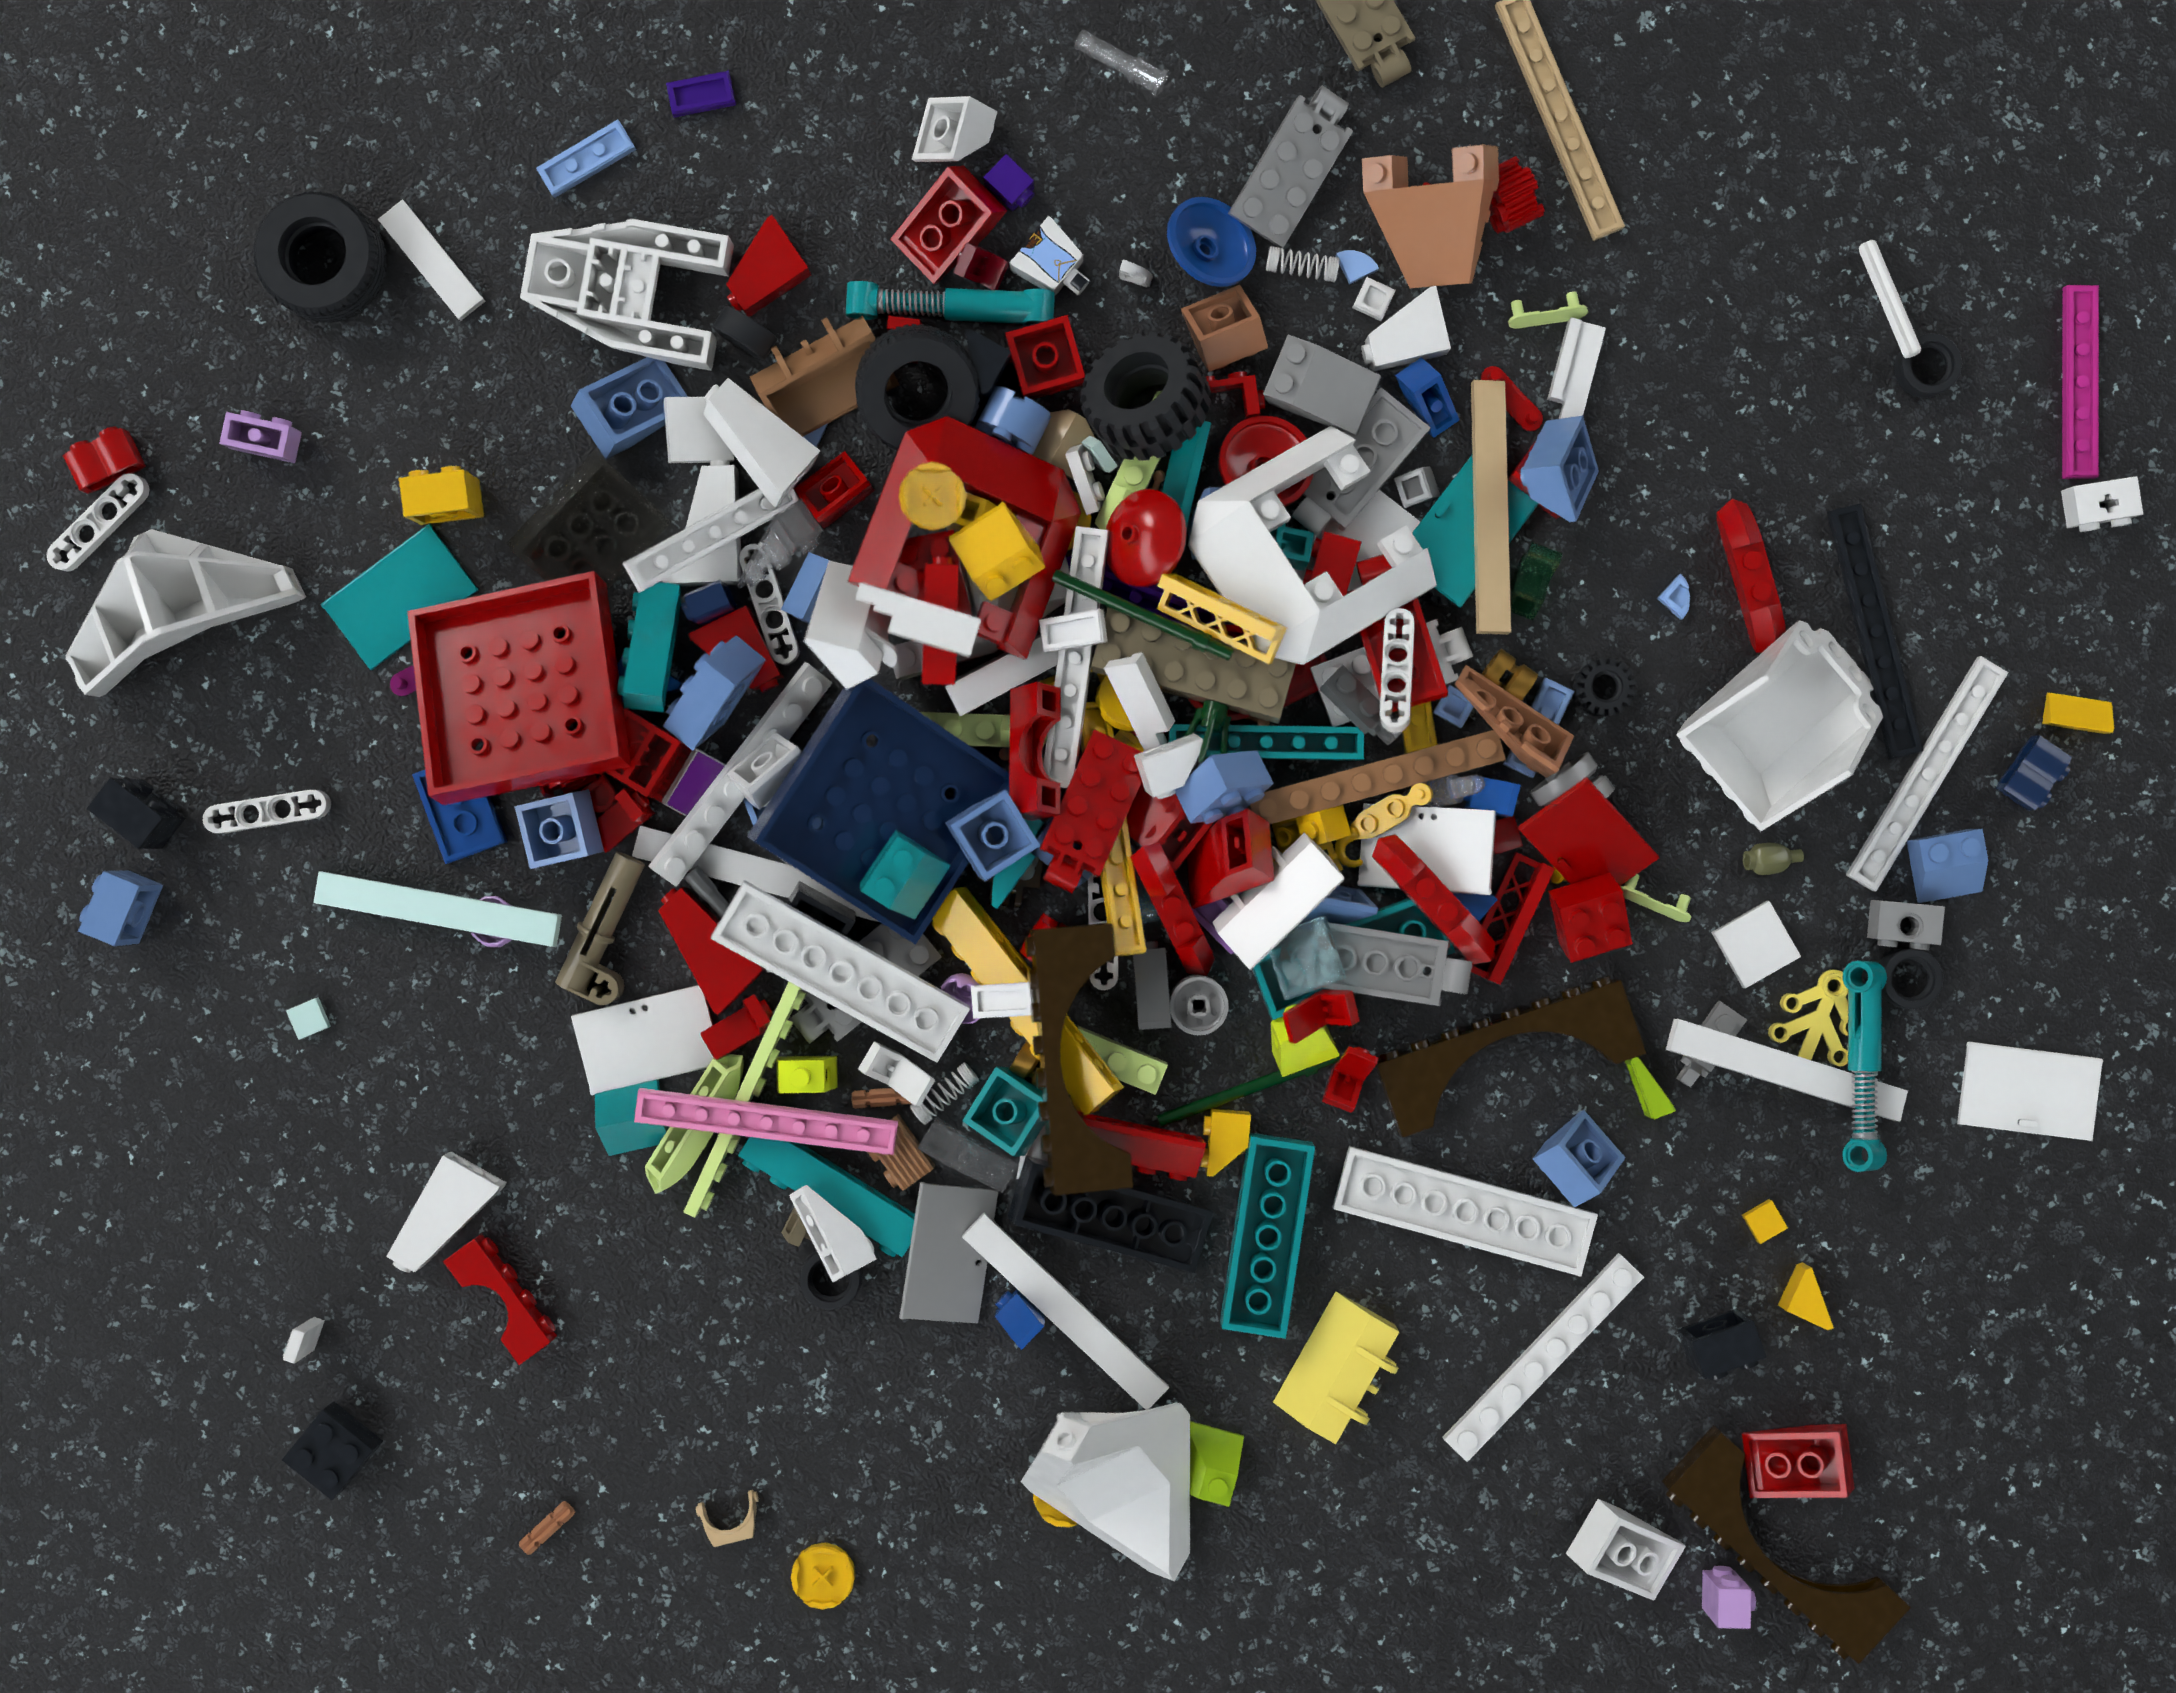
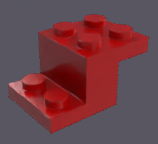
M625 708L624 718L631 767L611 770L606 773L642 795L655 798L662 803L663 798L692 750L666 729L652 724Z

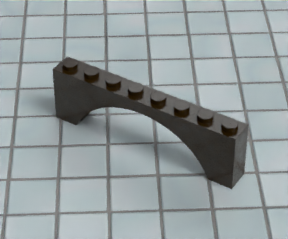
M1111 923L1030 929V937H1025V950L1027 957H1032L1033 970H1028V985L1030 990L1034 989L1035 1003H1030L1032 1023L1037 1022L1038 1036H1033V1049L1035 1056L1040 1055L1041 1068L1036 1069L1035 1076L1037 1088H1042L1043 1101L1038 1102V1113L1040 1122L1045 1121L1046 1134L1041 1135L1042 1154L1048 1155V1167L1043 1168L1045 1187H1050V1191L1054 1195L1133 1188L1131 1154L1101 1139L1080 1117L1066 1090L1060 1057L1062 1030L1072 1001L1084 982L1099 967L1115 957L1113 926Z
M1610 975L1600 977L1591 981L1593 986L1583 990L1580 989V986L1568 988L1561 991L1562 997L1554 1000H1550L1549 996L1539 998L1531 1002V1008L1520 1011L1519 1007H1514L1501 1012L1502 1018L1490 1021L1489 1017L1471 1022L1472 1028L1459 1032L1458 1028H1453L1440 1033L1441 1039L1429 1042L1428 1038L1411 1043V1049L1399 1053L1398 1049H1392L1381 1053V1059L1378 1060L1375 1067L1398 1134L1403 1138L1432 1128L1439 1099L1453 1074L1477 1051L1504 1037L1527 1032H1553L1569 1035L1589 1044L1608 1061L1615 1064L1646 1054L1622 981L1618 979L1611 980Z
M1713 1425L1662 1480L1669 1489L1666 1495L1678 1507H1681L1683 1504L1688 1506L1693 1511L1689 1516L1703 1530L1707 1526L1714 1530L1716 1534L1712 1538L1726 1551L1732 1547L1740 1554L1736 1560L1750 1573L1756 1569L1763 1576L1760 1582L1775 1595L1780 1591L1786 1597L1783 1603L1795 1615L1805 1614L1810 1619L1807 1625L1820 1638L1825 1634L1834 1641L1830 1645L1831 1648L1844 1660L1850 1656L1859 1664L1911 1607L1878 1576L1851 1584L1819 1583L1798 1577L1776 1565L1765 1556L1750 1533L1741 1505L1740 1476L1745 1454Z

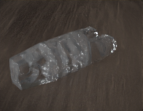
M1449 775L1424 782L1431 787L1433 797L1428 804L1421 807L1441 808L1461 803L1464 797L1481 792L1484 786H1486V781L1478 775L1460 778L1457 775ZM1410 789L1407 790V791H1404V792H1403V795H1404V796L1408 795L1409 792H1410Z

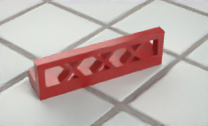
M1514 852L1494 895L1498 900L1485 914L1481 923L1487 931L1490 923L1502 920L1505 934L1502 939L1495 941V945L1499 944L1496 953H1493L1487 972L1472 965V973L1501 985L1555 868ZM1520 861L1535 868L1529 881L1518 885L1514 871ZM1511 879L1513 887L1506 889ZM1527 886L1522 895L1520 888ZM1515 890L1519 904L1516 910L1504 914L1500 903L1503 894ZM1496 909H1498L1500 915L1493 918ZM1512 915H1513V917H1512V919H1511V921H1510V923H1509V925H1508V922H1507L1506 917H1509V916H1512Z

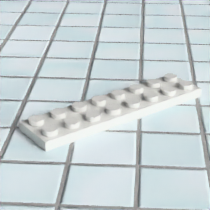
M745 880L711 935V939L936 1063L970 1010L968 1004Z
M1352 1146L1348 1148L1332 1206L1333 1209L1577 1276H1582L1598 1214L1595 1212Z

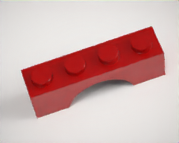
M1040 682L1010 689L1009 796L1022 817L1031 821L1060 815V783L1052 780L1046 774L1042 763V748L1050 729L1061 720V688Z
M480 1234L443 1262L461 1287L470 1285L486 1286L498 1293L503 1299L508 1312V1323L500 1340L518 1365H520L557 1337L554 1332L556 1329L551 1319L546 1315L542 1316L535 1307L537 1302L531 1292L527 1289L523 1290L516 1281L518 1276L515 1270L508 1263L504 1264L497 1255L499 1250L496 1244L489 1237L485 1238L483 1234Z

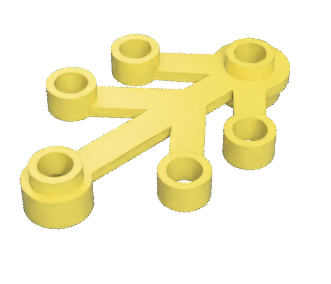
M1839 970L1825 971L1819 977L1817 986L1798 994L1787 993L1783 995L1780 1005L1784 1011L1789 1013L1798 1012L1802 1005L1820 999L1816 1011L1785 1024H1772L1768 1030L1769 1037L1775 1042L1783 1043L1791 1035L1808 1029L1798 1056L1812 1060L1820 1037L1823 1035L1829 1049L1827 1054L1828 1061L1835 1066H1845L1848 1063V1051L1843 1048L1829 1016L1833 1005H1835L1842 1019L1839 1029L1843 1035L1848 1036L1846 1024L1848 1023V1000L1846 998L1848 989L1843 983V972ZM1834 979L1837 982V988L1835 991H1830L1828 983ZM1793 997L1796 1000V1005L1794 1008L1789 1009L1786 1003L1789 998ZM1782 1027L1784 1035L1778 1039L1774 1033L1776 1028ZM1837 1051L1843 1053V1059L1840 1062L1834 1060V1054Z

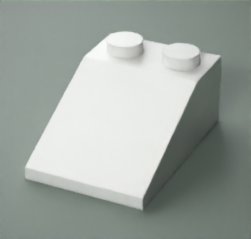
M1597 1499L1566 1554L1587 1574L1654 1601L1686 1546L1623 1509Z

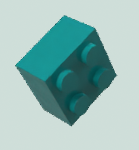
M995 1067L962 1121L1013 1157L1025 1156L1045 1125V1121L1040 1122L1038 1113V1102L1043 1101V1092L1028 1080L1010 1071L1008 1067Z

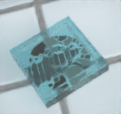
M1326 916L1297 925L1269 952L1284 1000L1293 999L1346 979Z

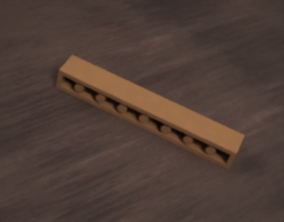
M1494 730L1264 792V797L1250 804L1248 809L1267 820L1269 824L1506 759L1500 737Z

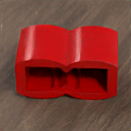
M116 426L100 431L99 437L92 442L83 440L74 443L69 447L70 451L63 455L79 490L87 494L112 484L124 474H133L146 467L130 432L123 428L118 429Z

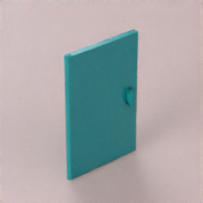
M1472 455L1412 532L1423 550L1428 547L1437 584L1434 588L1458 607H1462L1475 590ZM1508 481L1509 543L1539 505V503L1532 500L1530 496L1510 481Z
M429 523L321 603V606L327 611L368 668L373 670L411 641L407 611L470 598L479 590Z

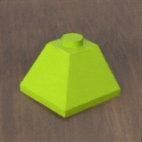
M1190 1421V1495L1205 1501L1230 1506L1239 1471L1244 1435Z

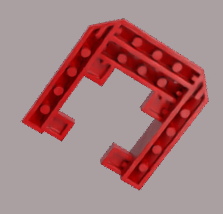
M949 416L906 431L847 582L859 587L861 582L916 599L925 574L897 562L912 524L901 510L899 501L900 484L907 473L920 464L934 462L946 465L952 469L951 471L957 477L959 476L966 492L984 498L997 506L1004 502L1039 545L1045 568L1019 584L1010 611L983 601L976 615V618L981 619L977 636L997 644L996 648L1026 660L1040 625L1039 620L1044 615L1055 582H1052L1053 574L1056 569H1061L1081 515L1080 507L1064 470Z

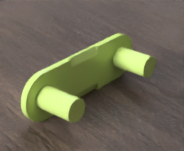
M1574 291L1566 294L1568 306L1560 307L1557 310L1524 313L1522 301L1515 300L1511 302L1513 317L1508 320L1509 327L1518 329L1565 322L1571 317L1576 319L1584 317L1588 313V309L1585 305H1580L1577 292Z
M1638 874L1626 881L1624 886H1620L1625 899L1680 922H1689L1691 920V915L1686 912L1691 900L1688 895L1681 894L1676 907L1661 903L1648 897L1649 895L1635 890L1640 877Z

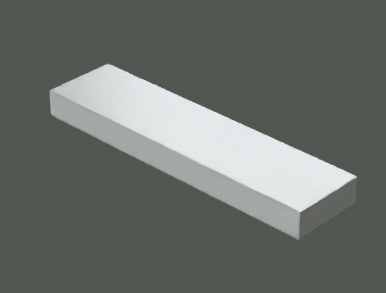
M403 199L378 219L460 321L485 302L483 297Z

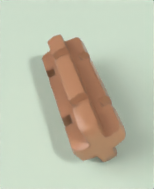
M892 1088L870 1089L869 1092L858 1090L854 1091L851 1095L852 1106L855 1109L866 1108L867 1105H870V1107L894 1106L900 1102L901 1105L912 1104Z
M566 1501L559 1504L553 1512L533 1528L531 1533H528L519 1542L520 1548L527 1555H531L563 1523H566L574 1515L573 1507Z

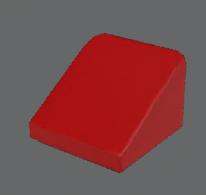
M1514 815L1513 817L1495 820L1493 855L1523 846Z

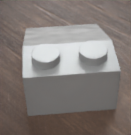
M1288 334L1263 395L1268 404L1357 436L1381 375L1319 345Z

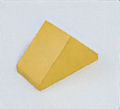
M1803 1262L1797 1264L1778 1306L1826 1330L1833 1329V1324L1812 1267Z

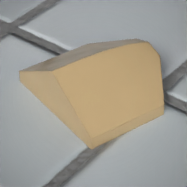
M1069 409L1050 412L1049 424L1033 456L1063 469L1066 477L1074 480L1065 454L1070 447L1082 444L1081 442L1089 435L1094 437L1086 418Z

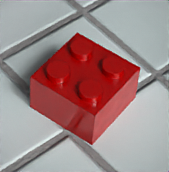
M1068 315L1005 333L1023 399L1027 397L1033 400L1083 384L1085 373Z
M1610 872L1548 891L1559 945L1571 963L1633 944L1623 890Z

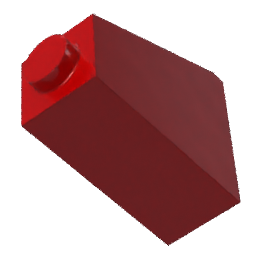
M773 215L766 218L726 283L731 291V294L726 297L734 309L738 311L743 310L748 317L811 276L809 268Z
M746 605L688 634L690 640L709 655L720 641L727 643L737 635L766 659L765 663L749 686L754 691L760 689L762 693L777 687L779 685L777 680L784 677L767 647L765 638L750 608Z

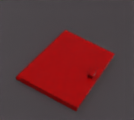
M1587 777L1518 826L1519 831L1570 884L1610 872L1619 886H1621L1659 859V855Z

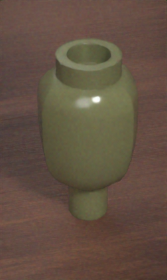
M1780 843L1756 844L1750 851L1743 853L1745 869L1752 870L1758 875L1780 873L1785 871L1791 863L1804 860V854L1801 849L1789 850Z

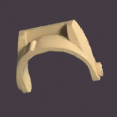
M754 1490L748 1491V1514L743 1523L731 1530H719L709 1521L704 1503H698V1506H696L697 1516H700L705 1532L713 1547L754 1538L755 1517L757 1513L756 1502H759L757 1492H754Z

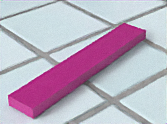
M2067 285L2062 288V479H2095L2099 477V285Z

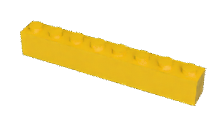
M967 887L954 888L934 915L932 926L940 935L946 936L952 944L951 950L955 956L965 961L971 968L970 973L973 979L980 985L1028 982V970H1031V968ZM1031 1015L1009 1017L1011 1027L1018 1035L1025 1037L1031 1045L1029 1048L1034 1055L1033 1036H1038L1037 1022L1032 1023ZM1067 1015L1062 1030L1060 1046L1062 1075L1066 1090L1071 1096L1070 1099L1075 1109L1088 1115L1101 1108L1122 1090L1124 1086ZM1040 1055L1035 1056L1040 1061Z

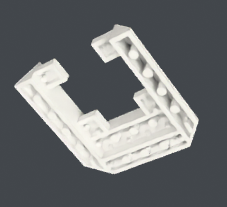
M1333 426L1327 427L1199 500L1188 542L1190 550L1221 596L1287 627L1275 658L1301 665L1313 660L1382 619L1391 610L1404 606L1437 585L1428 547L1424 550L1421 548L1407 525L1377 543L1392 569L1344 597L1327 571L1303 584L1270 534L1271 531L1287 523L1291 518L1279 500L1278 493L1326 467L1341 491L1367 477L1371 472L1353 445L1356 440ZM1253 635L1256 648L1267 653L1271 641L1261 636Z

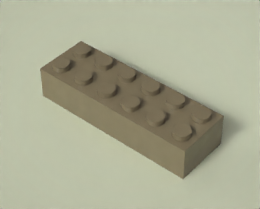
M1108 607L1105 616L1108 642L1097 644L1091 664L1092 672L1107 676L1104 667L1109 661L1131 657L1133 654L1143 652L1162 692L1204 703V700L1217 701L1229 706L1230 711L1279 724L1296 663L1274 658L1272 664H1267L1212 637L1213 640L1235 649L1230 661L1208 651L1205 653L1197 651L1188 642ZM1180 624V625H1182V626H1184V627H1186V628H1189V629H1191V630H1193V631H1195V632H1199V630L1196 629V628H1194V627L1187 626V625H1184V624Z

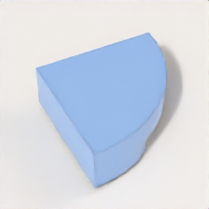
M1355 250L1336 253V257L1340 258V267L1349 284L1379 270L1376 262L1365 253Z
M1681 574L1657 598L1680 620L1686 616L1690 607L1689 585Z

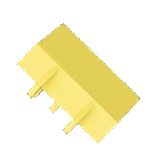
M1335 1291L1273 1403L1306 1428L1334 1444L1338 1442L1351 1418L1367 1425L1370 1418L1367 1417L1368 1414L1358 1405L1366 1390L1372 1394H1377L1379 1388L1371 1384L1379 1367L1393 1374H1396L1399 1369L1394 1361L1386 1357L1399 1334L1396 1325Z

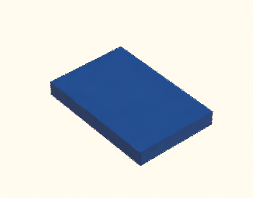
M422 770L412 774L445 864L453 863L508 842L491 796L442 805L428 796L426 771Z

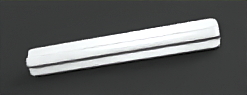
M1875 240L1864 242L1859 246L1860 255L1903 357L1911 358L1920 353L1921 346Z

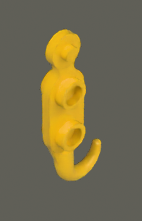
M1425 783L1415 784L1411 787L1408 795H1390L1359 813L1349 827L1351 836L1336 840L1335 852L1341 864L1352 868L1363 865V860H1351L1346 856L1345 848L1347 844L1354 840L1377 837L1404 822L1409 817L1413 806H1423L1432 800L1433 792L1431 787Z

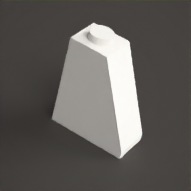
M1436 286L1426 289L1367 336L1365 345L1361 346L1364 363L1366 365L1370 364L1373 372L1413 363L1421 357L1426 360L1446 355L1449 352L1451 346Z

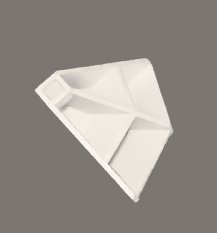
M150 529L134 537L124 557L116 561L66 654V660L70 664L75 674L76 683L81 691L84 692V695L101 697L107 694L144 659L208 628L290 605L306 598L292 568Z
M1172 1403L1148 1410L1126 1413L1062 1412L1058 1414V1422L1021 1482L1031 1493L1147 1571L1175 1581L1190 1554V1414L1182 1404Z

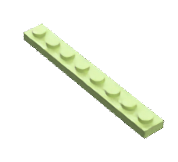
M788 982L735 1100L751 1102L754 1095L760 1096L767 1079L762 1078L767 1067L772 1068L780 1053L779 1050L775 1049L780 1038L786 1039L793 1025L789 1017L793 1009L797 1011L800 1009L806 996L802 988L791 982ZM719 1133L684 1213L695 1218L702 1209L707 1211L715 1193L710 1192L714 1181L720 1183L728 1166L723 1163L727 1153H734L740 1141V1136Z

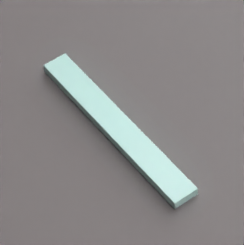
M322 871L318 873L313 902L550 947H557L562 918L561 914Z

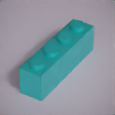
M658 582L642 592H634L632 611H635L636 615L635 620H629L627 637L631 639L630 648H624L623 667H626L625 676H620L618 681V695L623 696L624 708L664 712L682 603L680 584Z

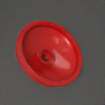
M1255 416L1241 421L1229 431L1220 448L1219 469L1225 485L1305 441L1307 438L1296 426L1278 417ZM1314 473L1277 494L1284 507L1294 503L1305 493Z
M1142 489L1125 497L1114 509L1106 526V530L1110 531L1106 560L1109 568L1119 580L1136 587L1155 585L1159 583L1162 574H1171L1181 559L1186 542L1185 518L1178 503L1168 494L1154 489Z

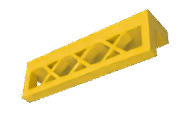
M1176 573L1162 574L1158 587L1164 589L1157 610L1212 635V637L1267 664L1273 663L1287 627ZM1175 594L1185 599L1188 607L1177 610L1168 605L1172 595ZM1201 607L1214 613L1216 621L1209 624L1201 622L1196 608ZM1188 611H1190L1191 616H1189V615H1187V614H1185V613L1188 612ZM1230 621L1242 627L1244 635L1236 638L1229 636L1224 622ZM1218 625L1219 630L1213 628V626ZM1253 635H1258L1271 641L1267 653L1256 648ZM1246 638L1248 644H1246V643H1244V642H1242V641H1240V640H1243V639Z

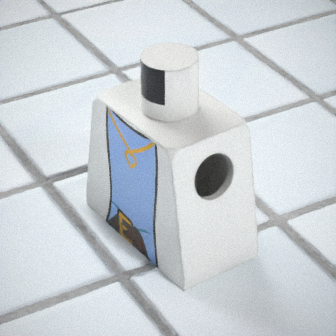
M1049 215L1010 262V270L1041 289L1055 292V295L1064 285L1076 295H1080L1090 282L1088 278L1077 270L1083 263V254Z

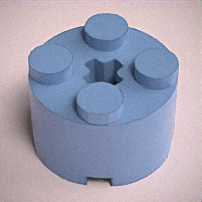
M995 386L974 429L989 436L994 435L999 438L998 440L1033 455L1049 424L1050 412L1027 397L1022 399L1014 396L1015 391Z

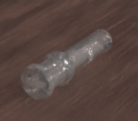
M1085 29L1080 32L1074 45L1076 50H1080L1126 75L1128 83L1132 85L1137 83L1152 91V96L1154 97L1159 96L1170 74V71L1167 69L1160 70L1147 63L1145 57L1137 56L1135 58L1092 35Z

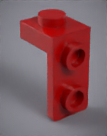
M1245 371L1228 374V379L1216 380L1215 376H1206L1211 393L1242 390L1245 419L1259 416L1260 409H1265L1263 390H1257L1255 375L1247 376Z
M632 788L622 789L614 796L618 802L597 819L604 852H610L655 814L649 806L650 802L646 796Z
M1321 989L1283 1013L1290 1043H1298L1326 1024L1352 1026L1360 1021L1353 990Z
M755 994L743 1000L744 1008L701 1032V1038L715 1060L723 1058L766 1032L770 1023L769 1018L773 1016V1013L764 999L759 1002Z
M1348 1047L1332 1068L1322 1102L1352 1113L1355 1110L1363 1082L1377 1065L1378 1057L1371 1055L1364 1048Z

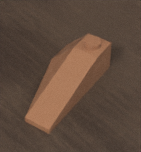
M1465 665L1454 685L1515 756L1525 763L1530 770L1538 772L1546 778L1555 774L1561 767L1574 735Z

